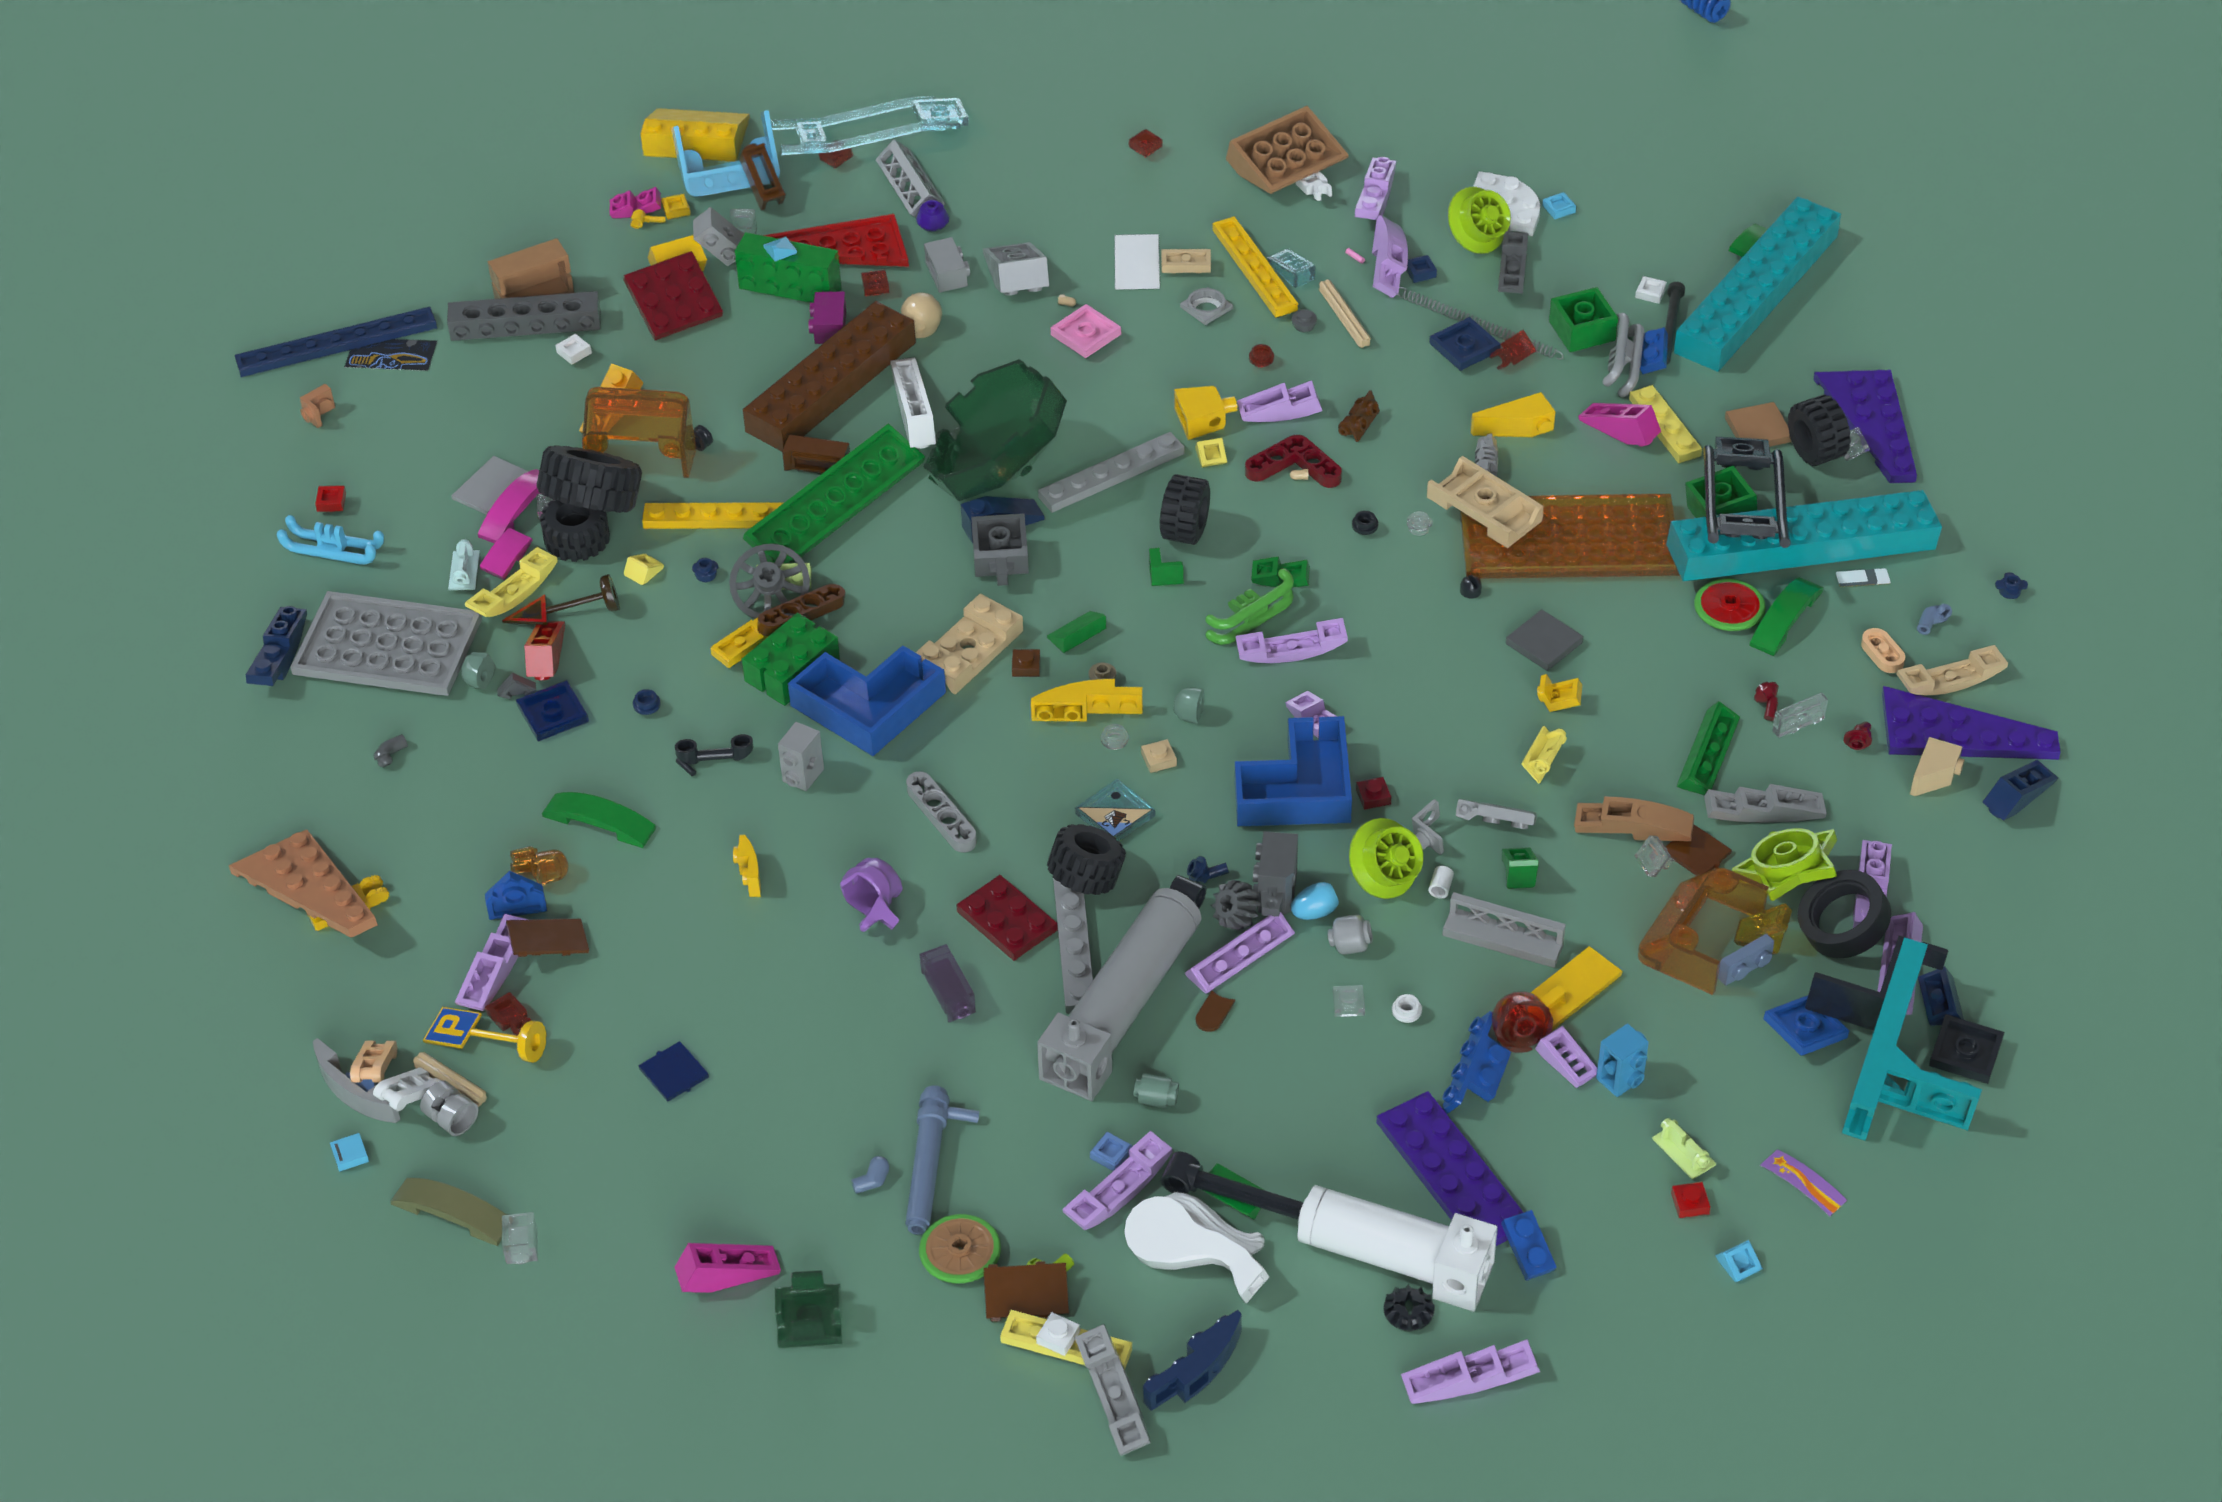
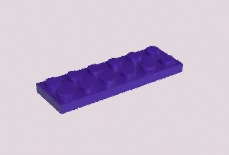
M1429 1091L1377 1115L1376 1123L1451 1221L1454 1214L1457 1213L1496 1225V1246L1508 1241L1501 1225L1502 1221L1524 1212Z

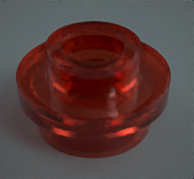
M1258 344L1249 353V361L1257 367H1266L1273 363L1274 353L1268 345Z

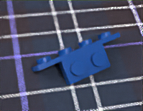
M1491 1011L1482 1017H1476L1469 1027L1471 1034L1460 1050L1462 1055L1460 1062L1451 1073V1077H1453L1452 1083L1442 1096L1444 1100L1442 1109L1446 1114L1461 1105L1467 1089L1487 1102L1496 1095L1511 1052L1488 1036L1495 1014Z

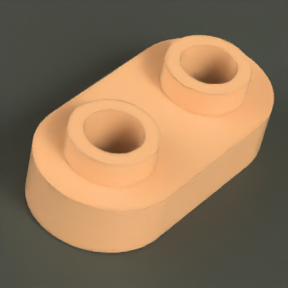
M1871 628L1863 633L1861 647L1880 670L1887 673H1897V670L1903 669L1905 653L1886 631L1879 628Z

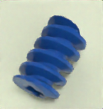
M1680 0L1681 3L1687 5V7L1700 14L1703 18H1706L1710 23L1718 22L1724 18L1731 6L1730 0Z

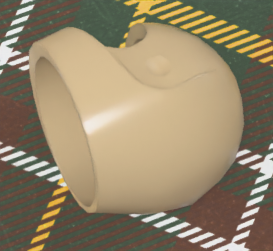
M921 292L912 294L905 300L901 308V314L914 320L915 337L925 338L937 330L942 319V308L932 295Z

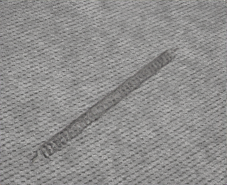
M1403 288V289H1405V291H1404V296H1400V297H1402V298L1404 297V299H1405V292H1406L1407 289H1406V288ZM1410 290L1409 293H1408V298H1407V299H1408V301H1412V302H1413V299H1414V297H1415V295H1416V292L1413 293L1412 299L1409 300V297H1410V295H1411V293H1412V291ZM1418 294L1417 297H1416V301H1415L1416 304H1417V305L1420 304V306H1424V307H1425V304H1426L1425 301H1424V304L1421 305V302L1423 301V298H1422V297H1421V299H1420V303H1419V304L1417 303V300H1418L1419 297H1420V294ZM1434 300V302H1433V305H1432V308H1431L1432 310H1433V307H1434L1435 304H1436V300ZM1438 302L1436 310L1433 311H1437V309L1440 306V302ZM1443 303L1439 312H1440L1442 315L1445 314L1446 311L1448 310V307H1449V306L1447 305V306L1445 307L1444 313H1441V311H1442L1443 308H1444V303ZM1450 307L1449 309V317L1453 307ZM1455 308L1454 311H1453V316H1452V317H1453V319H1457V320H1458V317H1459V315H1460V313H1461V310L1458 311L1457 317L1454 318V315H1455V313H1456V311H1457V309ZM1463 312L1462 315H1461V319H1460L1461 321H1462V318H1463L1464 315H1465V312ZM1488 322L1487 325H1486V329H1485L1486 331H1487V328H1488L1490 322ZM1491 325L1490 331L1487 332H1490V334L1495 335L1497 328L1495 327L1494 332L1491 333V330L1493 328V326ZM1502 326L1499 328V331H1498V334H1497L1498 336H1499V334H1500V332H1501V330H1502ZM1506 328L1503 330V334H1502L1501 337L1504 336V334H1505V332H1506ZM1517 333V335H1516V337H1515V341H1512V338H1513L1512 335H1511V339H1510V340H1511L1512 343L1515 342V344H1519V345H1520V342H1521V340H1522V338H1523V335H1521V337H1520L1518 343H1516V340H1517V338H1518V336H1519V333ZM1534 340L1533 343H1532V347H1531V348H1532V351H1535V350H1536L1537 353H1538V352L1541 353V350H1542V348H1543V346H1544V343H1542V345H1541V347H1540V351H1537V348H1538V346H1539V344H1540V341L1537 343L1536 349L1533 350V346H1534V344H1535V342H1536V340ZM1546 345L1544 352L1541 354H1544L1545 356L1549 355V358H1551L1550 353L1552 351V346L1549 349V353L1546 355L1545 352L1548 349V345Z

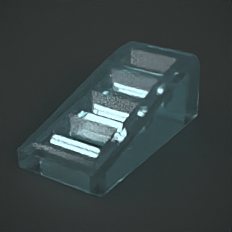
M1289 249L1267 257V261L1294 288L1315 280V266Z

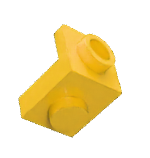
M1544 674L1541 675L1540 686L1537 687V695L1540 702H1544L1549 712L1581 705L1582 683L1579 678L1552 684L1548 675Z

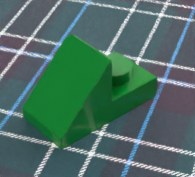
M1530 847L1502 849V861L1506 866V887L1508 889L1535 887L1538 859Z

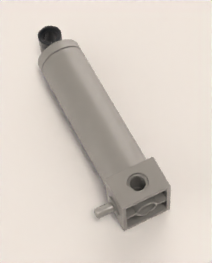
M1178 875L1174 878L1170 888H1161L1153 893L1069 1016L1058 1012L1038 1040L1040 1080L1093 1101L1112 1073L1113 1051L1200 925L1201 914L1199 909L1206 896L1207 888L1205 885Z

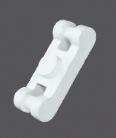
M420 1067L382 1080L376 1085L373 1095L381 1101L387 1100L390 1102V1107L396 1111H401L407 1104L422 1099L429 1087L441 1080L431 1078L429 1072Z

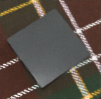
M1542 609L1506 637V644L1546 671L1583 643V636Z

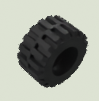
M1822 394L1797 403L1790 408V413H1788L1789 435L1794 448L1805 463H1808L1810 466H1817L1847 454L1851 443L1850 428L1847 418L1836 400H1833L1829 395Z
M1179 474L1172 476L1166 487L1160 512V532L1163 539L1192 545L1197 544L1204 532L1210 506V486L1206 479Z
M551 500L548 506L543 508V514L540 515V523L546 550L555 557H560L563 561L569 559L571 562H577L580 559L583 561L588 560L590 556H597L598 551H603L606 548L605 545L609 543L610 531L606 511L578 507L562 503L558 500Z
M1071 824L1067 827H1062L1056 835L1047 861L1048 871L1056 881H1059L1061 885L1073 891L1088 895L1106 894L1113 890L1126 857V851L1122 843L1116 840V837L1102 829L1084 824Z

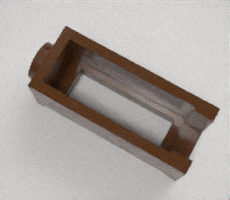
M765 143L747 145L741 151L739 160L760 210H764L767 202L775 199L778 205L783 204L786 193L782 189L771 163ZM760 157L772 188L764 189L752 160L753 158Z
M789 435L782 451L784 471L794 469L824 473L850 453L849 443Z

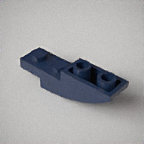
M293 606L279 608L263 634V647L245 674L247 684L274 686L277 680H284L302 637L307 616L306 609Z
M1236 1310L1230 1315H1224L1204 1332L1194 1334L1187 1342L1186 1357L1178 1358L1170 1368L1148 1378L1145 1384H1143V1403L1150 1411L1175 1395H1178L1186 1403L1202 1391L1218 1375L1230 1359L1238 1343L1242 1329V1314L1240 1311Z

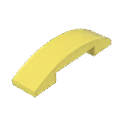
M536 547L519 560L520 569L491 592L483 588L467 600L465 606L485 617L497 616L511 610L528 598L543 583L558 562L557 557Z

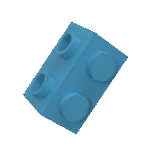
M1627 1023L1601 1041L1596 1079L1616 1097H1619L1630 1088L1638 1087L1643 1082L1649 1044L1646 1037Z

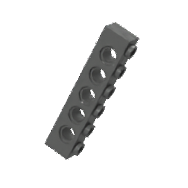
M598 291L448 302L447 324L451 341L601 330V309Z

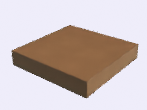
M1774 402L1730 410L1725 413V419L1736 438L1768 439L1769 447L1792 442L1788 425Z

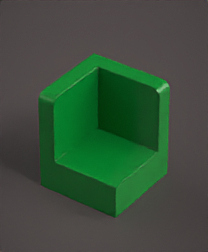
M1149 548L1151 585L1184 584L1183 562L1162 563L1160 548Z

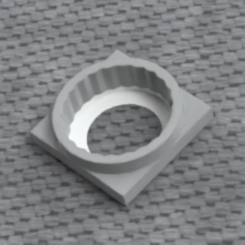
M1209 287L1195 290L1189 295L1187 300L1180 303V307L1204 325L1233 309V305L1225 300L1221 292ZM1208 302L1216 305L1217 308L1204 311L1196 307L1201 303Z

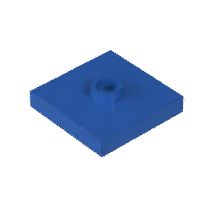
M1808 995L1765 1011L1763 1018L1800 1056L1847 1039L1850 1031L1836 1018L1805 1009Z

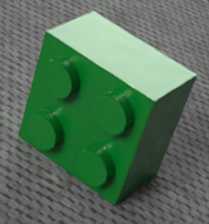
M1598 287L1551 298L1549 322L1569 352L1616 341L1618 317Z
M1734 466L1715 472L1717 515L1758 510L1757 495ZM1702 476L1685 482L1687 507L1695 518L1706 517L1705 477Z

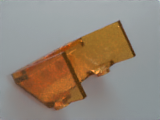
M593 387L588 391L585 399L582 435L583 449L603 453L608 448V439L658 442L659 450L663 455L669 458L681 459L683 477L689 478L696 452L689 399L683 393L676 391Z
M1717 868L1681 882L1640 942L1638 959L1642 964L1713 995L1716 991L1720 961L1695 950L1699 937L1696 931L1689 927L1708 898L1761 921L1764 917L1769 887L1725 868Z

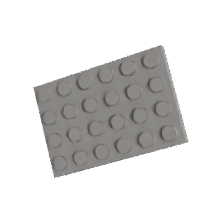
M327 591L291 665L292 675L449 696L482 621V615L473 610Z

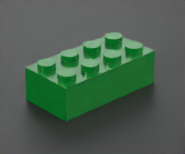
M745 232L735 249L739 289L809 303L814 302L815 292H840L842 289L838 250L790 241L797 250V253L774 261L765 250L764 244L778 240V238Z

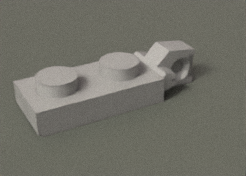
M1464 799L1458 800L1456 816L1466 820L1480 815L1483 816V821L1500 824V819L1512 821V827L1528 829V825L1536 824L1537 819L1536 812Z

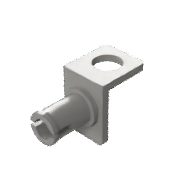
M1434 799L1412 818L1414 834L1420 841L1422 849L1431 847L1441 855L1444 853L1442 838L1429 828L1440 817L1439 804ZM1432 811L1429 818L1423 822V819L1426 816V814Z

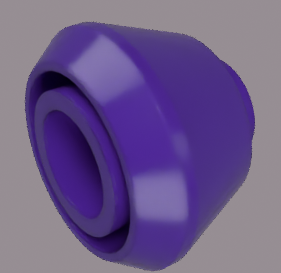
M928 200L921 205L916 222L926 231H939L948 224L949 215L942 203L936 200Z

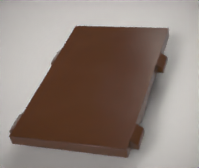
M581 919L506 920L513 955H518V957L541 954L570 956L572 953H589Z
M1039 1261L1035 1265L998 1267V1264L988 1265V1268H984L986 1319H991V1322H999L1001 1318H1008L1011 1310L1039 1316L1044 1319L1048 1318V1315L1051 1313L1057 1315L1069 1314L1066 1263L1045 1264V1261Z

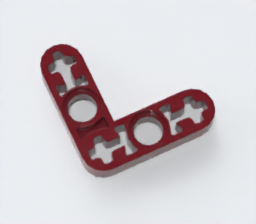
M1303 435L1289 436L1250 457L1245 462V476L1251 481L1265 480L1296 463L1300 468L1308 469V474L1326 488H1334L1341 483L1342 470L1336 462ZM1272 456H1281V457H1283V459H1281V460H1273V459H1271V457H1272ZM1309 459H1317V460H1319L1320 462H1319V463H1309V462H1307V461H1308Z

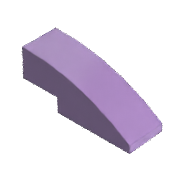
M1312 380L1287 389L1286 384L1282 383L1237 400L1241 418L1243 421L1248 422L1292 420L1323 411Z

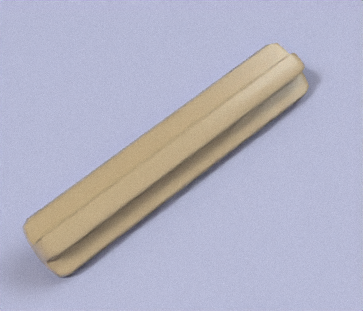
M420 1052L414 1058L413 1062L416 1069L421 1067L429 1072L431 1078L446 1080L459 1090L461 1094H464L477 1104L478 1107L486 1101L487 1096L483 1089L427 1053Z

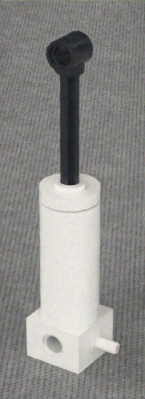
M1181 1151L1175 1152L1172 1155L1161 1178L1162 1186L1171 1193L1188 1194L1189 1191L1195 1192L1198 1188L1297 1219V1237L1299 1242L1432 1283V1299L1473 1312L1476 1310L1495 1262L1497 1226L1457 1213L1454 1214L1450 1226H1446L1315 1185L1305 1201L1301 1202L1204 1172L1203 1166L1200 1165V1162L1194 1156Z

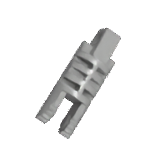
M1488 434L1478 439L1475 450V464L1497 477V441L1492 434Z

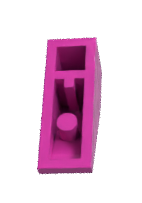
M1592 403L1578 416L1579 421L1630 445H1649L1661 432L1652 405Z
M688 1243L674 1267L682 1292L706 1293L778 1275L781 1271L774 1247L767 1245Z

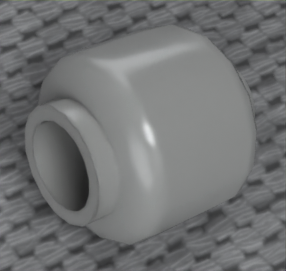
M1358 914L1336 918L1333 922V928L1328 929L1330 946H1336L1337 951L1342 955L1366 951L1368 944L1373 942L1369 920H1364Z

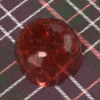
M1526 991L1509 993L1502 997L1493 1009L1492 1028L1495 1037L1509 1051L1515 1053L1531 1051L1533 1049L1529 1046L1536 1045L1552 1031L1554 1021L1548 1006L1535 994Z

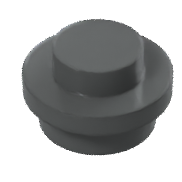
M1306 309L1299 310L1292 315V324L1300 332L1311 331L1317 323L1316 314Z

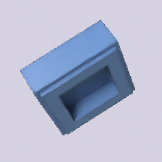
M1106 1132L1090 1151V1159L1114 1171L1129 1157V1149L1132 1148V1145Z

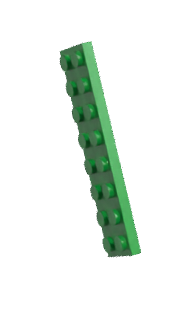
M888 423L746 531L743 539L752 548L762 544H778L792 549L802 557L924 462L925 456L915 447H910L909 441ZM764 551L767 562L775 563L780 551ZM787 555L783 564L795 563L796 561Z

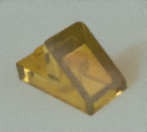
M1786 903L1741 919L1734 942L1744 947L1761 936L1768 934L1774 940L1772 954H1778L1784 932H1786L1789 925L1792 909Z

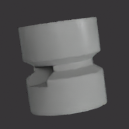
M446 1080L438 1081L429 1087L420 1103L421 1111L434 1122H438V1125L452 1136H459L465 1133L478 1116V1105L464 1094H461L459 1090Z

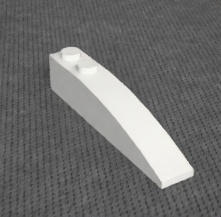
M916 358L890 361L899 407L910 447L922 449L936 444L933 414Z

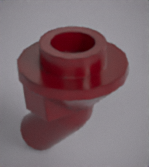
M1776 682L1760 684L1756 688V694L1754 695V700L1757 703H1767L1764 719L1768 721L1775 720L1778 707L1777 693L1779 685Z
M1869 722L1857 724L1853 730L1845 733L1844 743L1854 750H1862L1869 747L1872 742L1871 724Z

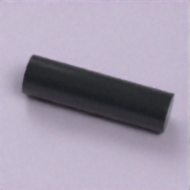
M678 758L676 759V763L690 776L696 774V771L689 764L682 762Z

